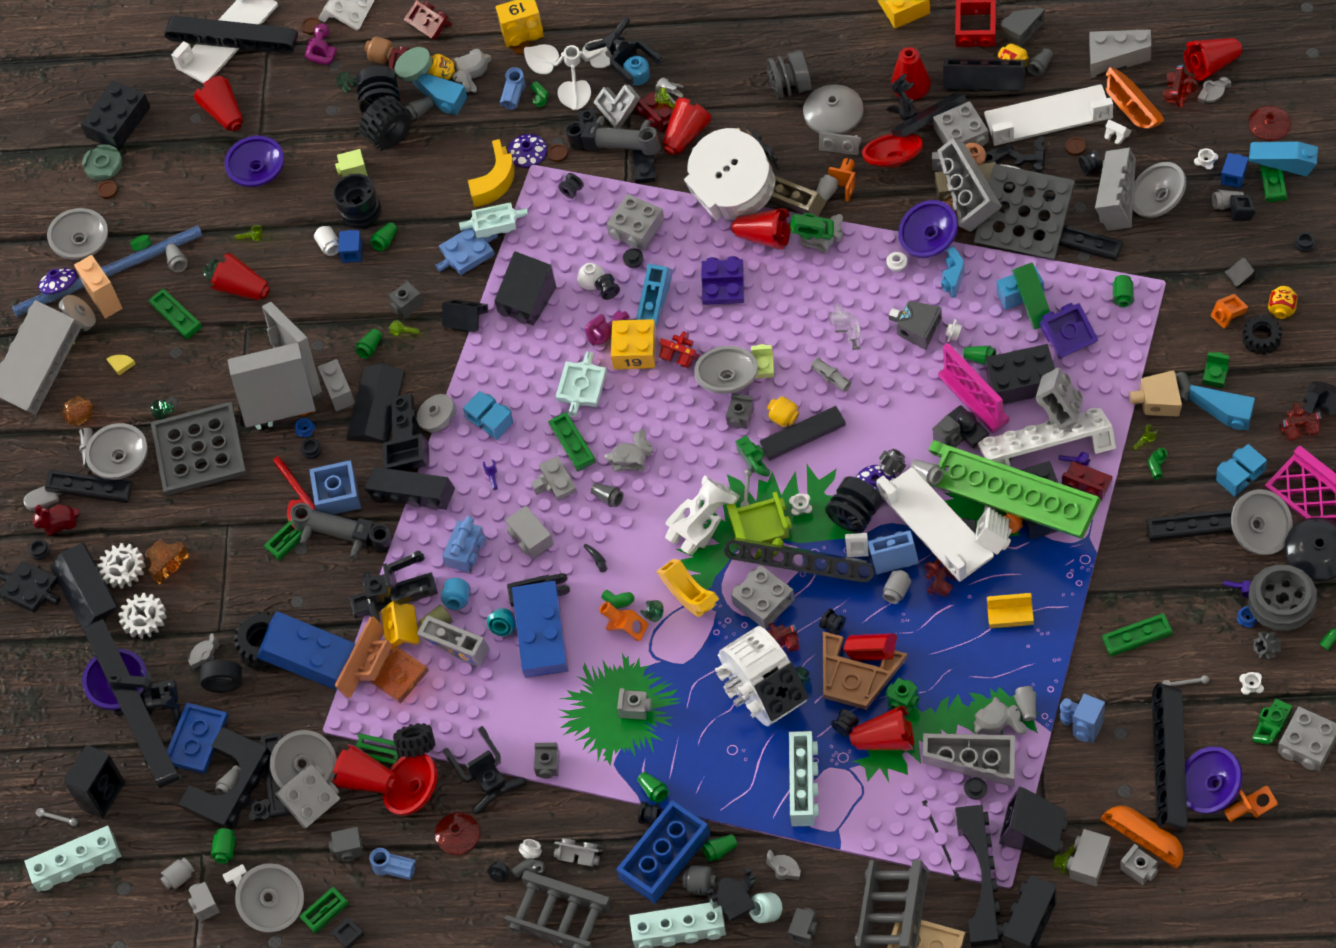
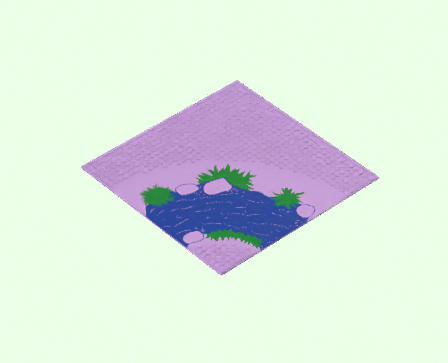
M538 165L530 166L514 209L527 208L528 216L516 218V230L505 233L480 303L488 304V312L479 315V330L476 332L469 331L446 393L455 402L456 414L454 418L452 417L449 420L451 423L446 428L431 434L428 442L429 465L420 467L417 472L448 477L455 487L447 510H432L428 507H413L405 504L384 564L387 563L388 565L411 555L415 551H421L425 558L423 561L394 573L397 582L430 572L433 574L438 594L406 603L415 607L417 627L420 626V619L438 605H442L453 620L451 625L483 637L489 647V651L481 666L477 667L458 659L420 636V642L417 645L403 642L394 650L389 651L388 657L384 661L375 680L359 681L351 698H346L337 689L323 727L324 733L353 741L359 740L358 733L394 741L393 734L397 733L398 729H402L404 726L408 727L410 724L420 723L421 725L425 723L432 727L435 739L434 749L425 754L429 755L432 759L450 762L443 753V750L448 748L457 763L466 766L467 763L490 750L478 732V728L483 726L501 755V764L496 766V768L503 775L516 778L523 777L529 781L639 806L642 801L647 802L649 805L660 804L661 811L673 800L701 820L907 867L912 866V860H922L929 869V872L953 877V869L959 874L961 879L982 883L980 865L969 842L964 836L958 835L955 808L983 805V811H988L990 825L985 826L986 834H991L992 847L988 848L989 856L994 857L995 870H991V878H996L997 887L1011 889L1022 850L999 844L1008 802L1019 786L1035 794L1037 792L1135 404H1130L1129 391H1139L1166 287L1165 281L952 242L947 249L954 246L964 260V275L957 296L952 298L949 292L943 290L940 283L942 281V271L949 269L945 262L947 249L930 258L914 257L901 246L898 231L842 221L840 227L843 231V239L840 242L834 241L827 254L812 247L806 248L800 244L801 238L798 234H793L792 231L788 245L783 246L785 249L778 250L736 237L731 229L732 222L735 220L725 219L722 216L716 221L693 194ZM568 173L575 174L584 183V187L576 192L577 195L573 199L566 197L558 188L560 182L566 180L565 177ZM627 194L662 208L664 222L645 250L639 249L643 253L644 259L637 268H629L623 262V254L627 250L632 249V247L623 241L612 239L608 234L606 225ZM763 207V208H762L760 211H758V212H763V211H768V210H774V209H772V208H767V207ZM789 212L790 217H786V218H787V223L790 224V221H791V218H792L793 214H797V215H804V214ZM515 251L552 266L556 289L534 326L528 323H520L515 318L509 316L504 317L496 309L494 300ZM893 252H901L907 257V265L900 272H893L887 266L886 259ZM730 256H736L739 259H743L744 303L703 305L702 261H706L709 257L727 260ZM1032 262L1044 281V295L1050 312L1053 311L1056 314L1062 311L1061 307L1069 303L1073 305L1080 303L1098 341L1059 359L1051 342L1047 341L1041 327L1038 329L1032 328L1024 303L1008 310L1004 309L997 296L996 281L1012 275L1013 269ZM586 263L598 264L603 268L605 274L613 275L615 284L620 287V292L614 298L604 300L599 290L583 289L577 281L579 269ZM648 263L673 269L669 292L656 327L655 368L614 369L611 359L612 338L604 344H595L593 346L587 340L585 334L586 325L600 314L605 316L608 323L613 319V315L618 310L622 313L626 311L629 314L630 318L627 320H636ZM1119 275L1130 276L1134 283V302L1125 308H1121L1113 303L1112 283L1114 278ZM909 301L941 307L942 319L926 350L897 334V322L889 320L892 308L903 311ZM957 319V324L962 325L957 341L950 339L949 344L963 359L966 346L991 345L992 348L996 349V355L1048 344L1055 369L1061 367L1063 372L1070 376L1073 386L1079 389L1083 395L1080 413L1086 412L1091 408H1101L1113 427L1116 449L1095 454L1091 436L1015 456L1009 458L1010 467L1021 470L1050 461L1058 482L1062 484V475L1064 472H1067L1072 462L1058 460L1059 455L1078 457L1081 452H1086L1090 455L1088 459L1091 460L1087 467L1113 476L1112 482L1103 500L1100 501L1084 538L1080 539L1058 531L1030 540L1022 522L1023 526L1018 532L1010 533L1008 538L1011 541L1006 550H1001L998 555L993 553L994 557L959 582L889 504L884 501L877 512L871 516V521L863 533H867L868 541L875 540L876 537H886L894 535L895 532L910 530L919 564L876 574L875 571L872 579L868 582H857L762 565L793 589L795 600L765 630L776 640L789 661L793 663L809 698L807 702L770 726H765L756 717L753 718L745 703L736 707L733 700L740 697V695L736 694L733 698L727 695L723 686L729 681V677L721 681L715 672V668L722 665L718 657L719 651L755 627L760 626L735 607L731 597L735 586L741 585L746 580L749 572L753 569L756 570L760 564L732 560L725 555V544L730 539L735 538L728 516L727 504L721 505L714 512V516L718 515L722 519L705 548L698 547L693 555L687 554L681 549L686 540L683 536L677 544L665 538L670 528L665 524L667 519L687 499L693 500L699 494L703 486L701 484L703 477L706 475L714 481L723 483L740 495V498L735 503L736 508H740L741 502L744 501L746 482L744 472L750 468L737 451L735 441L747 435L755 446L760 445V440L790 427L789 425L784 428L780 427L768 418L769 410L767 406L773 398L777 400L780 396H785L798 405V412L800 414L793 425L837 406L846 422V426L770 461L764 452L765 456L762 457L763 463L770 470V475L765 477L756 472L750 477L748 503L751 505L772 499V493L777 492L778 497L783 498L786 510L783 511L784 516H789L792 526L791 529H788L789 538L782 539L784 542L783 546L847 557L845 534L856 533L849 532L836 525L825 512L826 505L830 502L832 496L837 494L836 490L843 479L848 476L856 477L867 466L881 465L879 457L884 450L888 452L892 448L897 449L905 456L904 464H906V467L902 473L910 469L911 463L915 459L938 465L941 458L928 451L933 441L932 428L960 405L967 411H970L938 377V373L944 369L943 346L948 343L946 342L948 336L945 335L948 324H953L954 320ZM683 331L688 332V339L694 341L692 347L688 345L685 347L696 350V353L700 354L699 358L709 350L721 346H737L751 352L752 346L760 344L772 345L774 378L754 379L744 389L734 392L753 397L754 410L748 429H736L727 425L726 414L732 393L718 394L702 388L696 381L694 373L697 360L694 359L689 369L677 364L680 357L678 353L674 354L671 362L659 357L662 348L659 344L661 338L677 343L672 340L673 335L680 336ZM589 351V353H594L592 364L606 367L607 374L598 406H579L577 416H570L596 459V463L577 472L549 426L548 421L565 412L568 413L571 406L570 403L556 401V393L565 362H583L585 352ZM819 357L829 366L837 368L842 376L852 382L850 388L843 393L838 387L832 383H827L824 377L811 369V365L816 358ZM964 359L989 385L985 365ZM479 390L485 395L490 394L494 397L496 403L501 406L506 405L512 411L511 415L514 423L498 440L483 431L485 425L479 428L465 417L463 407ZM1036 397L1003 404V412L1009 417V422L994 433H991L977 418V421L989 432V436L993 437L1002 435L1007 431L1021 430L1029 425L1043 424L1050 420L1044 407H1040L1037 403ZM641 429L645 430L646 440L653 448V454L650 457H646L645 470L643 472L638 470L614 471L611 463L605 459V455L611 453L621 443L634 444L633 434ZM965 440L956 447L957 449L984 457L978 445L972 448ZM556 456L560 458L577 490L576 493L557 501L552 491L547 492L546 490L536 495L531 484L542 474L539 464ZM492 459L496 463L497 472L495 479L498 487L497 490L492 489L490 478L485 474L483 468L484 461L486 467L493 465ZM899 472L895 473L896 478L901 475ZM597 482L599 484L619 487L624 493L621 504L618 507H609L598 497L591 494L593 484ZM932 487L960 519L968 518L975 520L977 525L978 520L984 513L985 505ZM796 494H808L812 511L810 513H800L797 516L793 515L789 499ZM705 500L701 502V508L703 507ZM524 506L531 510L551 534L553 546L534 559L528 553L523 554L518 547L519 542L516 539L512 540L505 530L507 529L505 519ZM689 508L685 511V517L690 515ZM998 509L996 511L998 512V514H1002V517L1006 516L1007 514L1006 512L1000 511ZM467 516L474 519L473 524L482 526L486 536L485 545L478 552L477 563L475 566H472L469 573L446 567L442 558L457 521H465ZM710 519L703 523L704 529L710 526ZM736 543L729 545L730 552L733 554L740 553ZM584 544L593 547L604 557L608 568L607 571H599L593 557L583 547ZM869 545V556L851 557L870 561L874 565ZM751 548V555L754 557L760 548ZM779 551L778 555L773 559L775 561H782L784 556ZM800 554L795 555L794 562L797 565L805 564V558ZM672 559L681 560L689 574L702 588L715 592L719 600L715 602L716 605L701 617H697L688 611L675 598L656 571ZM816 559V567L819 569L827 567L824 559ZM840 562L837 564L839 572L845 573L849 570L846 563ZM867 566L859 567L858 572L861 576L866 577L870 575V569ZM383 567L381 569L380 575L384 574ZM902 570L909 575L911 584L903 600L899 601L898 604H892L882 597L883 588L893 571ZM564 573L568 579L556 585H567L570 588L568 594L559 596L569 671L525 678L521 666L517 626L512 634L497 636L488 629L486 624L487 617L498 608H506L513 613L515 618L514 606L511 607L507 584L548 574L550 576ZM450 578H461L470 585L469 601L462 609H448L441 601L443 584ZM608 589L614 595L631 592L634 595L635 600L631 605L617 610H633L648 622V627L641 641H636L624 630H606L609 619L599 612L601 605L606 602L601 598L605 590ZM931 590V591H933L934 593H932V595H931V594L928 593L927 591ZM1031 593L1034 625L989 629L987 597ZM830 608L838 616L843 615L846 617L845 625L838 634L844 637L839 657L850 659L844 651L845 642L850 635L894 633L897 635L895 650L908 654L906 661L867 710L828 700L823 696V631L828 633L830 631L820 628L819 623L824 613ZM380 611V612H379L380 623H381V625L383 626L382 617H381V611ZM370 615L364 616L355 643L358 641ZM634 621L632 625L635 633L640 631V623L638 621ZM862 660L858 662L880 667L882 660ZM897 678L910 680L918 687L919 703L915 709H912L908 717L905 716L908 722L911 721L913 728V750H858L856 746H852L850 735L848 737L842 736L831 726V722L838 718V713L841 709L852 712L859 720L858 725L892 710L888 707L886 691L891 683H895ZM1024 686L1033 687V691L1036 692V719L1023 721L1022 715L1020 719L1028 728L1027 733L1018 734L1011 726L1006 725L999 734H995L1015 735L1014 787L983 779L987 785V792L983 798L973 800L965 794L964 785L967 780L974 776L923 763V733L976 734L974 731L975 714L993 702L994 697H997L1008 708L1012 705L1017 706L1014 698L1015 690ZM620 688H623L625 691L647 692L648 698L652 700L651 711L647 712L646 720L619 717L617 706ZM812 731L813 741L818 743V755H814V762H818V776H814V783H818L819 794L814 796V804L819 806V817H815V826H792L790 818L789 732ZM364 739V743L396 750L393 745ZM557 742L560 751L559 776H552L549 779L536 777L534 771L535 743ZM648 772L667 785L669 794L663 802L656 803L650 801L637 781L641 773ZM927 800V806H923L922 801ZM931 815L939 831L937 833H935V830L929 819ZM943 845H945V847H946V849H947V851H948V853H949V856H950V858H951V860H952V861H951V866H950V864H949V862H948V860H947V857H946V855H945V853H944V851H943V848H942Z

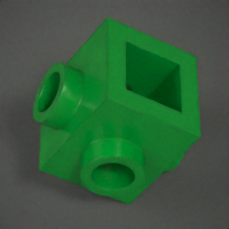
M897 678L895 683H891L886 691L888 707L894 709L898 706H905L908 714H910L912 709L916 708L920 700L918 687L910 680Z

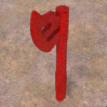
M279 456L275 457L273 461L300 497L299 500H291L287 508L288 520H292L291 509L298 503H305L311 509L317 510L314 502L297 482L286 464Z

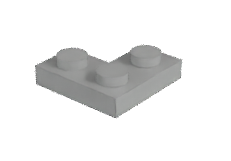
M624 84L617 96L609 87H603L594 100V104L614 128H621L640 100V96L630 85Z

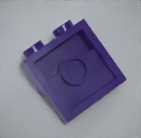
M730 256L727 260L709 257L706 261H702V304L744 303L743 259H739L736 256Z
M1069 303L1061 307L1062 311L1056 314L1053 311L1042 316L1043 320L1039 323L1047 341L1051 342L1059 359L1098 341L1080 303L1075 305Z

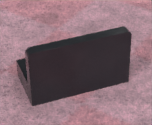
M458 299L442 302V326L476 332L479 330V315L488 312V304Z

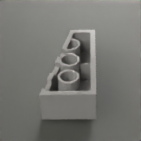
M952 138L937 151L943 172L948 180L947 187L953 198L952 204L958 216V226L971 232L999 210L1002 205L967 146L961 141Z
M1130 148L1106 151L1105 159L1103 160L1095 209L1099 215L1100 222L1105 225L1107 231L1132 228L1136 159Z
M923 733V763L1014 787L1015 735Z

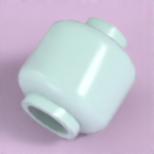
M772 892L759 893L751 898L755 904V909L750 911L749 914L755 922L768 923L779 919L783 908L782 902L776 894Z

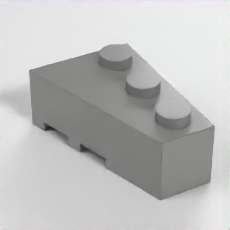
M1151 30L1090 32V78H1095L1097 74L1107 72L1110 67L1117 69L1126 66L1128 68L1151 61Z

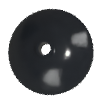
M1313 517L1297 523L1289 531L1285 540L1284 553L1287 563L1303 570L1312 581H1327L1335 578L1336 522L1327 518ZM1320 541L1323 543V546L1318 547L1315 543Z

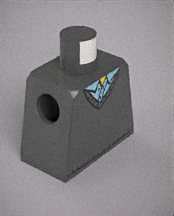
M913 301L907 302L903 311L892 308L889 314V320L897 322V334L925 350L942 319L941 307Z

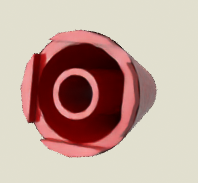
M1235 38L1195 40L1185 45L1188 47L1184 51L1183 56L1188 72H1193L1196 76L1194 77L1195 80L1202 81L1240 57L1242 45Z
M912 47L904 48L899 53L891 84L903 74H906L907 77L905 79L909 83L913 82L914 86L904 92L908 98L917 100L928 93L931 79L919 52Z
M216 76L204 82L203 85L205 87L201 90L198 88L195 91V102L227 131L239 130L242 127L243 117L229 80L226 77L224 79L223 76Z
M681 97L677 99L662 142L663 150L672 156L674 154L679 155L712 120L710 119L712 116L698 104L695 106L689 104L691 100Z
M779 208L738 216L732 222L731 229L738 238L783 250L785 249L783 246H787L790 239L791 228L786 218L790 217L787 209Z
M226 253L223 256L226 260L224 263L219 262L211 280V283L214 284V286H211V289L258 301L268 296L270 288L266 280L233 254Z
M898 706L854 727L853 732L850 733L852 746H856L858 750H913L914 734L911 721L908 722L905 718V715H909L906 707Z
M349 744L347 745L349 749H343L340 753L333 773L337 774L336 780L332 778L335 786L385 794L396 788L398 781L396 774L358 747Z

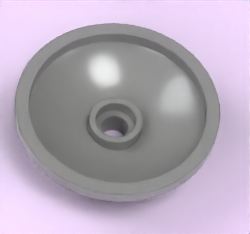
M837 84L826 85L816 89L807 97L803 106L804 119L812 130L817 133L828 131V133L840 135L853 130L860 123L864 111L862 99L857 92L847 86Z
M1171 162L1157 163L1144 170L1134 181L1133 210L1139 216L1145 218L1158 217L1172 210L1179 203L1186 189V176L1183 170Z
M75 208L61 213L51 222L47 232V239L51 249L60 257L71 260L85 259L90 255L96 254L102 249L108 238V227L104 218L99 213L86 208Z
M721 346L709 350L698 359L694 368L698 384L705 390L718 394H729L744 389L753 382L758 372V365L754 355L748 350L737 346Z
M125 423L111 424L101 428L90 438L86 446L85 458L90 470L97 476L110 480L122 479L130 476L142 466L147 457L148 445L145 436L138 428Z
M1253 490L1242 495L1232 510L1231 525L1237 541L1246 550L1257 555H1270L1284 548L1286 537L1293 528V522L1288 506L1278 495L1268 490Z
M309 730L294 731L285 735L275 745L270 757V771L275 783L280 788L285 786L304 769L298 766V761L301 759L306 763L304 768L311 764L313 767L317 765L325 774L324 780L328 784L332 782V778L335 776L333 771L337 761L336 754L330 742L319 733Z
M261 864L250 869L241 878L236 889L235 903L240 917L247 925L262 932H276L290 926L297 919L303 907L304 892L300 880L288 868L278 864ZM266 893L272 895V899L269 902L264 900Z

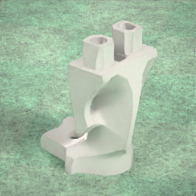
M706 475L702 479L701 484L703 486L699 494L693 500L687 499L665 523L670 527L665 538L674 544H677L682 536L686 538L681 549L690 555H693L698 547L705 548L722 519L718 515H713L718 507L724 504L733 505L740 498V495L729 489L725 484L714 481ZM705 500V503L701 508V502ZM689 508L690 515L685 517V511ZM710 519V526L704 529L703 523Z

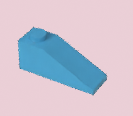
M423 73L418 76L419 79L413 81V84L426 97H430L433 104L446 114L458 115L467 99L464 85L429 74L423 75Z
M1252 142L1250 144L1249 162L1307 177L1317 164L1318 147L1302 142Z
M648 263L636 320L654 319L655 327H657L669 292L673 269Z
M1191 385L1189 400L1226 426L1236 430H1249L1255 398Z

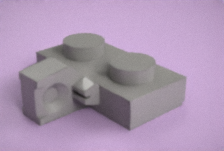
M558 456L539 464L542 474L538 479L531 482L536 495L546 490L547 492L552 491L557 501L577 492L574 483Z

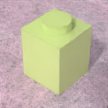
M360 149L337 155L339 163L335 165L338 175L343 177L350 174L368 176Z

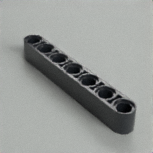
M171 16L164 34L168 40L182 43L184 41L190 44L286 54L294 52L298 38V32L289 27L183 16Z
M732 538L724 547L725 555L732 560L857 582L870 581L875 572L874 565L867 560L742 538ZM732 543L738 544L740 553L733 554L730 552L729 545ZM751 548H760L762 556L759 558L753 557L751 555ZM780 551L784 556L783 560L775 561L772 553ZM795 555H802L805 558V564L797 565L794 562ZM816 559H824L827 567L824 569L816 567ZM844 562L848 565L849 570L841 573L837 569V564ZM867 566L870 569V575L866 577L861 576L858 572L859 567Z
M1157 683L1152 691L1156 822L1159 828L1180 833L1184 831L1187 825L1182 691L1177 687Z

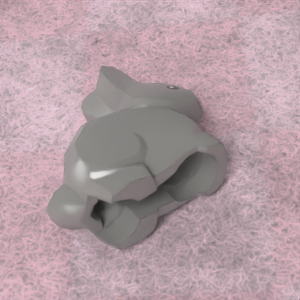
M474 49L470 51V54L454 58L456 72L452 75V80L455 83L464 85L466 92L476 93L477 87L472 79L484 74L488 63L492 60L491 56L484 54L480 49Z
M838 214L830 218L834 221V237L831 240L816 239L815 237L806 240L799 235L801 238L800 244L806 248L812 247L827 254L834 241L840 242L843 239V231L840 227L843 216Z
M641 429L633 434L634 444L621 443L611 453L605 455V459L611 463L614 471L638 470L643 472L645 470L646 457H650L653 454V448L646 440L645 430Z
M994 697L993 702L975 714L974 731L976 734H999L1006 725L1011 726L1018 734H1026L1028 731L1026 725L1020 721L1021 714L1019 708L1016 705L1008 708L997 697Z

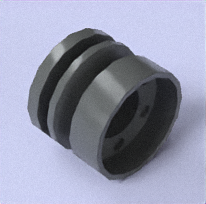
M801 50L787 53V63H784L780 55L777 56V66L773 58L767 59L768 79L778 100L784 97L783 89L786 95L790 97L792 86H794L798 94L811 91L810 76Z

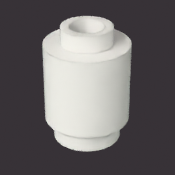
M330 226L319 227L314 234V239L322 252L328 256H334L339 253V239Z

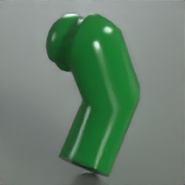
M535 81L531 85V89L537 94L535 95L536 98L533 99V103L537 107H543L547 103L549 93L538 81Z
M1164 448L1155 450L1147 461L1154 480L1163 477L1160 466L1168 455Z
M607 589L601 595L604 601L610 602L616 609L627 607L635 600L631 592L614 595Z
M1336 628L1331 629L1319 643L1327 651L1336 641Z

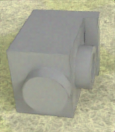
M620 688L617 706L619 717L646 720L647 712L651 711L652 700L648 698L647 692L625 691L623 688Z
M1134 844L1121 860L1120 870L1141 885H1144L1147 880L1151 881L1158 872L1157 861Z
M205 882L195 884L189 888L192 898L188 900L199 922L220 913Z

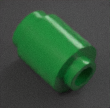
M1128 275L1116 276L1112 283L1113 303L1121 308H1125L1134 302V283Z
M221 828L214 834L211 857L215 859V862L225 864L233 859L236 843L233 830Z

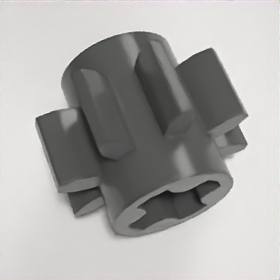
M892 448L888 452L884 450L879 457L881 460L880 468L889 475L897 474V472L901 474L906 467V464H904L905 456L897 449Z
M1259 632L1260 638L1253 639V650L1259 654V658L1272 659L1275 658L1276 652H1281V640L1275 636V632Z

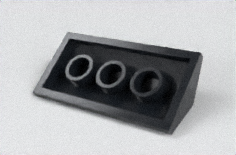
M383 363L364 367L346 437L347 440L382 444L388 442L392 428L391 398L400 395L405 375L404 370Z
M80 543L59 554L51 569L54 575L57 576V581L82 628L101 619H106L119 608L85 543Z

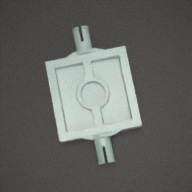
M511 202L473 210L471 220L459 222L461 231L473 228L476 238H485L493 234L509 233L512 230H516V218L526 217L528 212L527 208L514 210Z
M589 351L585 352L583 362H565L556 393V401L571 404L568 412L570 416H577L579 406H598L607 369L606 367L593 365L594 353H589Z

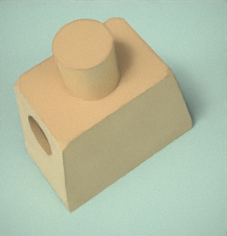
M1175 371L1142 378L1139 391H1129L1130 404L1142 403L1143 411L1146 415L1179 416L1182 403Z

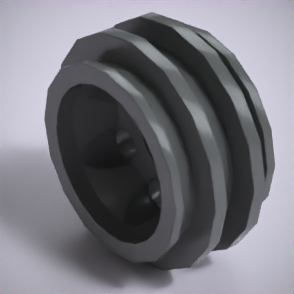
M1274 565L1264 568L1254 577L1249 588L1248 606L1253 617L1262 626L1274 631H1291L1302 627L1311 619L1315 611L1317 590L1312 579L1303 570L1291 565ZM1269 588H1274L1273 591H1267ZM1299 593L1301 598H1296L1294 594Z

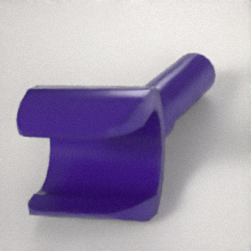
M1081 452L1078 457L1063 455L1058 457V460L1074 461L1085 466L1091 461L1088 459L1090 455L1086 452Z
M492 459L493 465L486 467L484 461L483 468L485 474L490 478L492 489L497 490L498 487L495 479L497 472L496 463Z
M1224 580L1223 586L1242 589L1241 595L1249 597V588L1252 582L1246 580L1242 583Z

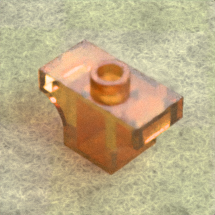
M159 539L145 552L151 564L148 571L157 584H161L189 557L185 545L180 541L175 544H166Z

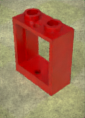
M956 0V47L996 46V0ZM991 14L990 30L961 31V15Z

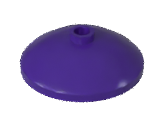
M246 137L229 149L225 157V170L229 178L238 185L244 187L262 186L275 179L281 172L284 165V154L280 145L269 137Z
M938 200L923 201L913 206L902 218L898 230L900 244L907 253L914 257L930 258L945 251L954 241L958 231V219L954 210L948 204Z
M117 648L130 676L147 677V668L137 654L126 649ZM95 656L84 670L82 677L83 690L87 698L94 705L107 710L121 709ZM136 687L141 697L144 693V688Z
M1206 747L1195 752L1185 762L1186 796L1189 808L1198 813L1212 814L1228 807L1237 797L1242 785V768L1238 759L1230 751L1221 747Z

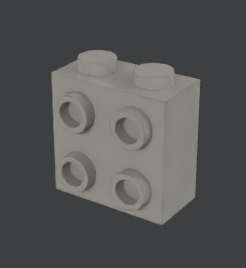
M970 101L933 117L934 130L944 145L952 138L964 144L977 143L981 146L989 142L988 129Z
M627 194L606 224L608 234L616 241H623L632 248H639L644 251L664 222L663 209Z
M1058 367L1042 376L1036 400L1040 407H1044L1050 421L1061 430L1078 421L1083 403V395L1079 389L1073 386L1070 376L1066 372L1064 373L1061 367Z
M762 565L756 570H751L746 580L741 585L735 586L731 594L733 605L764 629L795 600L793 589Z
M1298 706L1279 742L1278 753L1287 760L1301 763L1309 770L1320 772L1336 742V723Z
M312 764L304 768L275 793L303 828H307L340 799L337 795L339 790L332 782L328 784L323 778L325 776L324 772L317 765L313 767Z

